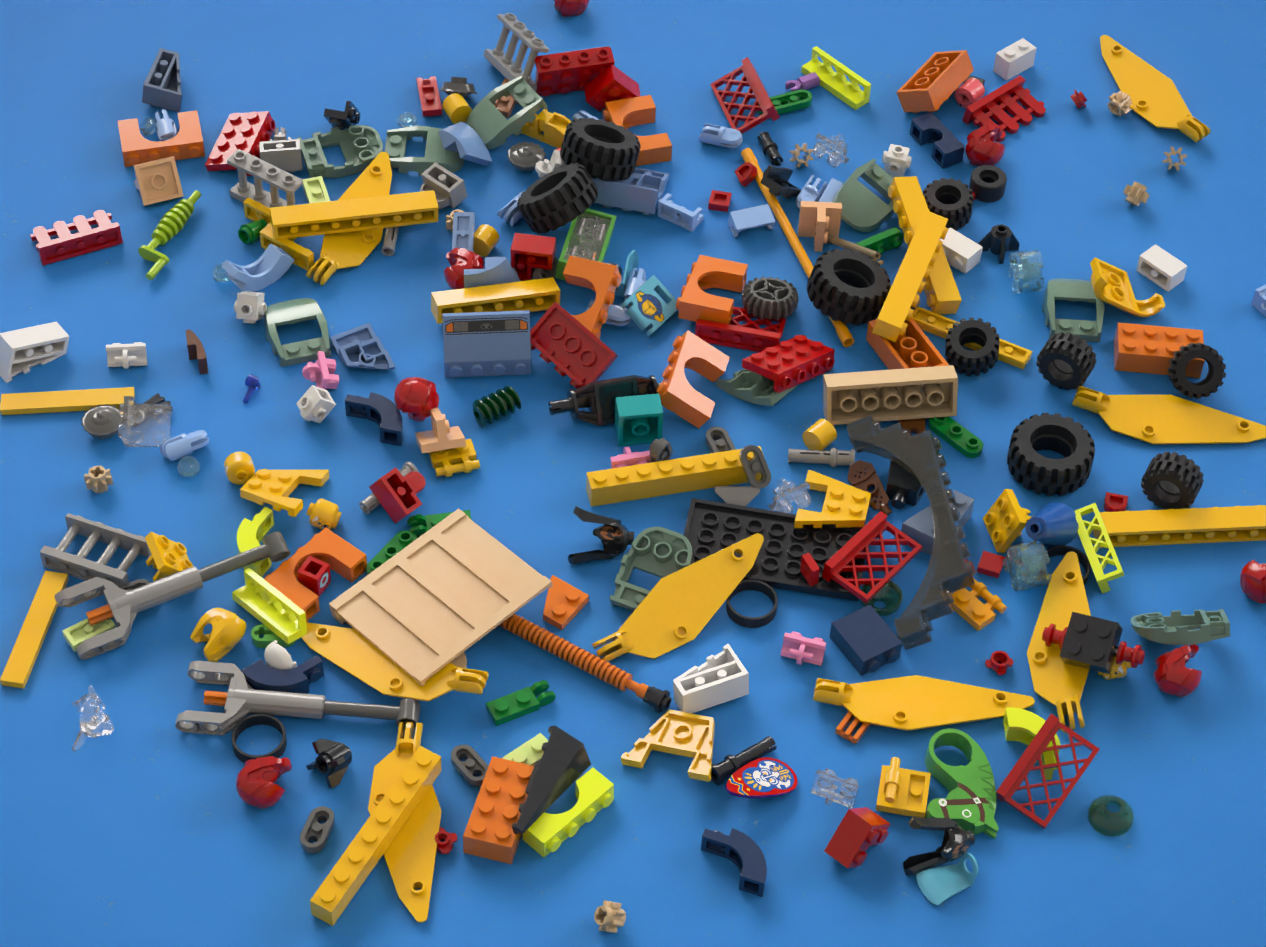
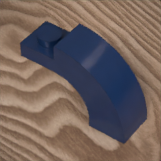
M373 392L370 393L369 398L347 394L345 399L346 416L367 419L377 423L380 426L381 443L402 446V416L397 406L391 400Z
M318 655L294 668L286 670L274 669L265 664L262 659L241 670L247 683L254 690L302 694L309 693L308 684L316 682L324 676L323 661Z
M705 828L702 835L701 850L732 861L741 873L739 890L763 897L767 866L759 846L749 836L739 830L732 828L728 836L720 831H712Z

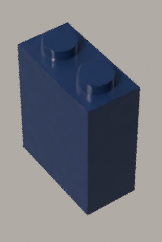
M871 605L831 623L830 639L861 676L869 672H875L879 667L887 663H893L900 658L902 642Z

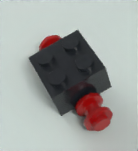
M1072 612L1069 625L1063 631L1057 630L1056 625L1051 623L1049 627L1044 628L1042 635L1045 646L1051 647L1053 643L1059 644L1061 650L1059 657L1064 663L1106 674L1111 673L1115 656L1116 664L1121 665L1123 661L1130 662L1132 668H1137L1138 664L1142 665L1145 651H1142L1141 645L1137 644L1134 648L1127 647L1125 641H1121L1119 644L1123 629L1118 622Z

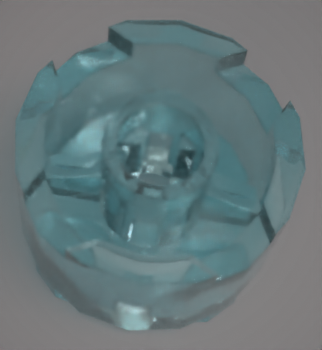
M1031 250L1010 253L1011 265L1008 266L1009 277L1014 279L1012 281V293L1043 291L1044 278H1042L1043 261L1041 252Z
M1037 540L1010 546L1007 549L1006 558L1002 562L1004 570L1010 574L1011 585L1014 591H1024L1044 586L1051 581L1052 573L1047 574L1046 566L1047 563H1050L1048 553L1042 543L1036 544Z

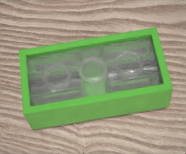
M587 208L583 214L576 217L571 222L558 261L555 278L566 281L563 271L570 255L603 263L617 216Z

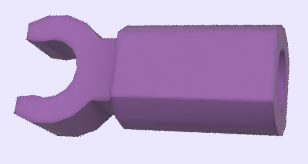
M813 72L799 77L796 81H787L785 89L791 88V92L801 89L808 90L819 86L820 79Z

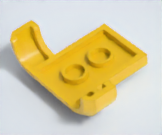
M1094 258L1090 262L1092 268L1090 281L1094 294L1099 300L1137 317L1155 315L1165 307L1162 295L1157 293L1147 300H1136L1126 271L1098 258Z

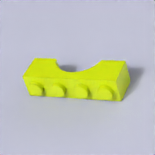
M591 768L576 781L575 796L578 801L572 809L561 814H548L544 812L523 833V841L542 857H545L550 852H555L565 839L573 837L585 822L592 821L598 811L612 803L614 799V784L596 769Z

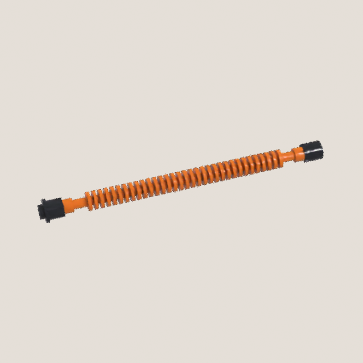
M515 613L498 625L585 672H589V674L618 689L620 688L623 692L627 689L632 690L636 693V696L654 707L658 713L662 710L666 711L671 704L672 698L669 691H662L644 683L639 684L633 681L632 674L624 670L622 671V669L617 668L611 663L596 657L588 651L586 652V650L571 644L569 641Z

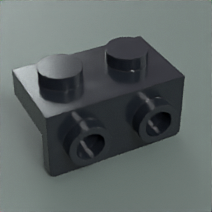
M346 101L345 111L325 108L324 117L333 128L339 127L340 130H345V128L349 129L350 126L359 124L360 112L351 101Z
M769 165L764 171L760 183L768 187L771 194L778 197L782 195L790 199L791 196L798 197L801 189L788 182L793 173L791 169Z

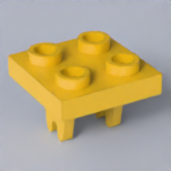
M1004 489L982 518L995 549L999 553H1005L1014 540L1022 535L1021 531L1032 517L1028 516L1030 510L1020 507L1012 489Z
M150 532L145 537L151 555L146 560L147 566L153 565L154 569H158L152 578L153 581L193 567L187 556V549L180 542L176 543L164 535H158Z

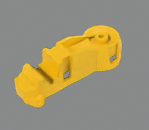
M543 109L538 115L535 113L536 119L533 122L529 123L528 121L521 128L522 132L520 133L556 148H561L566 127L572 121L556 112L550 113L548 109Z

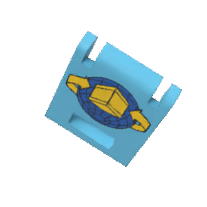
M652 275L620 305L622 308L626 307L629 303L632 305L626 313L642 331L648 325L652 327L646 333L648 337L678 310L676 309L677 300L655 275Z

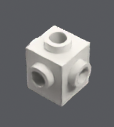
M890 144L888 152L884 151L882 163H885L884 171L893 177H904L907 168H910L912 157L909 156L910 148Z
M250 291L237 293V300L234 304L236 319H243V323L250 324L263 319L267 310L266 303H264L265 293Z
M314 385L296 403L301 411V416L305 420H312L317 423H321L336 406L327 390Z

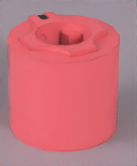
M969 78L955 91V100L959 106L967 108L983 97L985 89L979 80Z

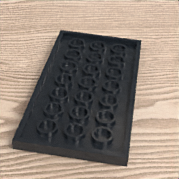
M692 498L683 536L691 543V564L759 533L764 537V541L753 567L742 581L759 580L773 588L858 601V597L833 579L828 582L822 578L825 563L863 527L836 528L835 524H823L822 528H813V524L803 525V528H794L796 514ZM734 553L736 557H741L740 554ZM806 553L811 554L820 568L818 584L813 586L809 585L800 571L801 557ZM856 558L854 560L855 565H864L865 558ZM842 572L839 574L845 579H853L852 572ZM856 572L857 579H862L863 572Z

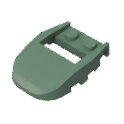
M520 76L493 89L471 111L467 124L480 136L487 150L494 149L505 143L506 138L514 134L517 136L522 132L521 128L528 121L531 123L536 119L535 113L541 108L546 109L548 106L543 98ZM510 95L521 106L522 110L507 120L494 105L496 100Z
M353 125L346 130L334 127L331 128V132L321 134L319 131L313 133L312 138L302 140L301 137L297 138L300 139L301 155L309 177L340 178L361 172L369 166L380 152H383V143L379 133L374 128L366 125ZM339 145L346 163H344V166L334 167L333 164L327 163L322 148Z
M417 125L387 130L385 152L389 154L391 168H399V173L407 174L408 171H414L421 175L435 162L451 173H455L463 167L464 159L460 158L459 152L456 153L443 148L439 131L442 130L440 128ZM412 137L427 139L425 157H405L407 140H412Z
M872 159L857 168L842 184L832 201L833 203H842L841 219L852 228L861 232L876 230L883 222L888 221L894 213L892 199L888 196V187L891 186L893 177L875 163L876 159ZM859 177L864 179L886 197L890 203L887 205L857 179Z
M1066 278L1049 280L1044 291V302L1042 305V312L1045 313L1046 327H1050L1049 338L1059 332L1064 334L1069 332L1074 336L1075 334L1080 336L1079 338L1082 340L1100 342L1105 308L1103 301L1095 296L1091 281ZM1054 300L1096 303L1097 319L1096 321L1056 319Z
M293 299L278 302L267 307L264 316L265 336L267 342L269 341L272 346L274 355H279L281 367L318 360V351L324 352L326 358L332 357L327 321L314 299ZM317 319L322 337L281 345L276 330L277 326Z
M650 527L638 534L632 542L631 549L627 555L624 554L621 560V567L614 582L616 586L614 596L610 595L611 605H617L634 611L649 594V590L627 583L634 568L663 578L689 566L692 559V546L689 540L682 534L663 527Z
M1219 609V611L1194 610V614L1181 615L1180 610L1171 611L1170 616H1162V613L1153 612L1139 614L1131 618V626L1136 633L1157 643L1192 645L1230 636V622L1224 609Z

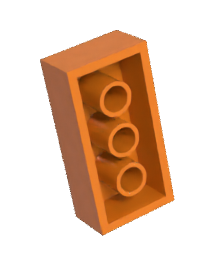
M967 50L935 52L897 91L903 111L913 113L937 111L940 105L948 100L949 96L974 71Z
M912 317L909 322L905 320L904 323L908 324L903 336L899 335L896 342L872 333L877 319L868 322L866 340L889 370L949 365Z
M1118 322L1114 336V369L1116 371L1170 375L1168 368H1170V359L1174 357L1173 353L1175 351L1178 352L1181 346H1187L1189 343L1204 344L1203 330ZM1202 358L1192 359L1186 366V377L1200 378L1205 360Z
M492 756L463 834V853L512 864L522 834H514L512 825L518 823L521 815L518 809L520 804L525 803L528 796L525 790L534 766Z

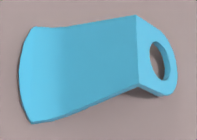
M632 250L627 257L623 282L620 283V286L614 292L615 296L624 297L626 282L630 277L631 270L638 267L639 257L635 250Z
M967 852L961 856L958 864L923 870L916 874V878L925 897L931 903L939 906L948 898L972 886L978 876L979 868L975 857ZM966 859H969L973 865L972 873L966 867Z

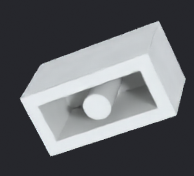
M1022 38L996 53L993 71L1006 81L1034 65L1037 48Z
M949 228L945 239H940V241H943L942 247L948 264L966 274L980 262L983 247L954 229Z
M1155 244L1139 256L1136 271L1169 292L1184 281L1187 265Z

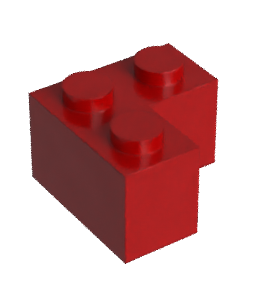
M613 64L584 86L586 102L599 112L605 108V102L641 96L639 84Z
M522 233L514 234L510 249L511 267L516 270L521 281L532 280L534 268L552 270L556 255L555 237Z
M868 807L848 809L824 852L846 868L860 866L867 857L865 852L868 847L885 841L889 834L887 829L890 823Z

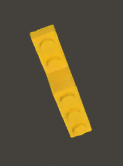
M249 197L243 201L246 218L252 221L264 219L268 224L260 231L262 248L267 249L269 244L282 248L295 260L293 264L306 271L314 265V252L293 242L296 238L274 240L269 207Z

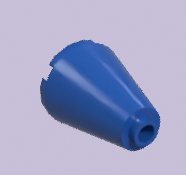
M1051 502L1044 505L1027 521L1025 529L1030 538L1053 547L1071 543L1077 535L1079 525L1075 517L1076 514L1070 506L1061 502Z

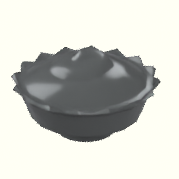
M451 77V82H444L439 90L441 92L444 91L447 95L459 93L463 98L473 93L477 94L474 84L467 83V78Z
M524 141L523 143L512 145L511 149L508 150L507 157L516 169L532 171L535 170L537 162L545 159L546 153L544 148H540L539 144Z
M108 404L104 406L97 405L84 412V417L81 418V425L91 436L106 439L118 433L121 425L124 423V415L116 406H109Z

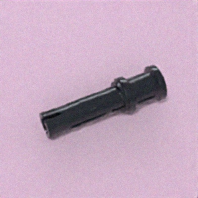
M767 736L737 755H727L722 762L716 765L712 764L711 780L716 785H720L724 779L730 777L744 765L776 750L777 746H775L774 739Z

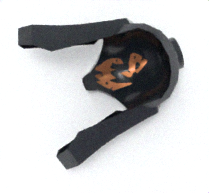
M577 506L575 507L573 513L583 522L603 524L593 530V535L602 541L604 550L570 554L568 556L569 563L577 564L592 560L613 559L615 556L624 553L627 545H632L634 532L628 531L621 524V520L594 514Z
M913 816L909 822V826L913 829L945 831L942 845L936 851L907 858L903 862L904 872L906 875H915L930 867L957 860L968 851L970 845L975 843L974 834L970 830L965 831L957 822L948 817L922 818Z

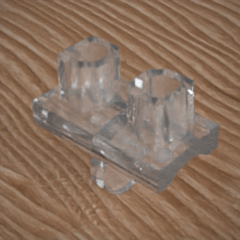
M818 133L815 137L817 143L813 147L814 156L820 159L825 153H828L829 156L826 159L831 166L837 167L841 162L846 164L849 158L846 157L847 144L844 143V135L837 134L835 137L830 135L827 138Z
M784 478L778 480L777 488L773 489L774 494L777 496L773 498V503L768 505L770 510L792 514L794 508L791 502L793 501L796 502L799 509L808 507L812 502L808 494L810 489L809 483L805 482L795 487L794 481L787 482Z
M829 769L824 771L817 770L811 793L826 798L825 804L827 805L836 802L852 809L859 789L858 781L850 777L845 780L836 777L835 772Z

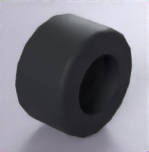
M982 165L972 171L969 188L976 194L975 199L982 202H995L1004 195L1007 177L996 166Z

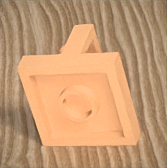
M174 156L133 165L137 179L134 181L135 187L140 191L144 206L184 196Z
M801 201L798 237H814L815 252H822L823 244H827L828 235L839 238L842 203Z
M439 408L430 410L432 430L415 433L416 442L422 453L466 446L465 437L459 426L450 427L445 414H441Z

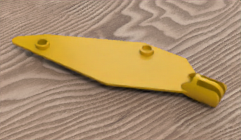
M1108 35L1100 37L1102 57L1120 91L1130 96L1133 103L1129 106L1131 110L1157 128L1178 129L1196 143L1210 134V128L1191 115L1170 78Z
M380 152L338 200L389 195L392 180L389 154L387 152ZM383 228L324 234L320 258L307 271L306 276L310 279L313 277V281L316 283L320 282V285L323 286L337 269L360 266L381 242Z
M1079 386L1072 405L1099 414L1112 431L1151 444L1249 443L1266 439L1265 425L1173 395H1106L1102 392Z
M756 533L661 578L617 632L592 643L594 649L601 647L596 652L598 657L605 656L602 660L609 662L621 655L631 653L655 659L694 640L753 567L764 537ZM734 553L740 554L741 557H736Z
M1068 552L1051 576L1027 650V658L1034 692L1056 706L1059 721L1064 725V715H1067L1069 727L1071 730H1074V713H1077L1079 727H1085L1080 700L1089 669L1064 663L1059 657L1061 653L1059 644L1053 643L1051 647L1045 646V641L1042 640L1044 628L1049 627L1051 623L1055 624L1056 629L1061 631L1068 627L1072 612L1091 616L1077 554L1075 552Z
M306 622L307 634L301 637L311 650L383 695L422 701H431L453 690L482 695L489 677L487 671L461 668L449 663L426 680L425 685L421 686L355 629Z
M918 675L855 684L817 678L813 701L844 706L860 722L907 731L1004 717L1006 707L1026 709L1035 703L1034 698L1027 695Z
M399 722L395 749L374 767L368 805L370 815L419 748L423 730L422 723H416L414 736L413 722H407L406 728L403 722ZM433 785L384 853L398 897L419 923L425 922L428 918L437 851L435 835L439 832L442 813Z

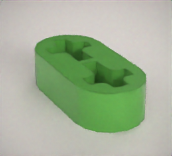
M264 624L255 626L251 631L252 643L258 648H266L275 640L277 641L276 644L282 647H290L296 642L295 640L287 644Z

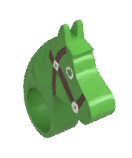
M957 729L938 731L930 739L925 755V765L929 773L950 792L947 798H936L929 803L925 818L948 817L957 822L965 831L970 830L974 835L984 832L995 839L996 833L999 830L994 819L996 789L993 772L985 753L963 731ZM940 746L956 747L965 754L968 765H947L937 758L934 750Z

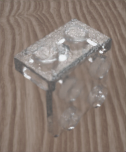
M124 396V404L120 403L119 408L120 417H123V421L118 426V436L122 438L125 447H160L163 442L170 439L172 408L169 404H136L133 396Z

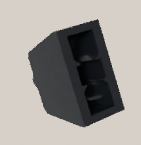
M891 457L886 494L892 500V506L896 509H903L905 504L917 505L930 484L932 468Z

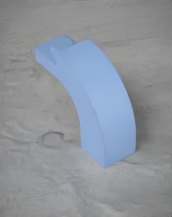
M269 244L262 256L250 265L240 266L225 260L221 267L227 272L226 276L241 290L252 292L261 290L276 282L286 273L295 260L282 248Z

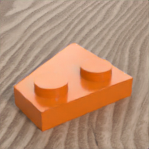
M552 575L550 580L553 587L548 588L543 620L563 630L589 602V595Z

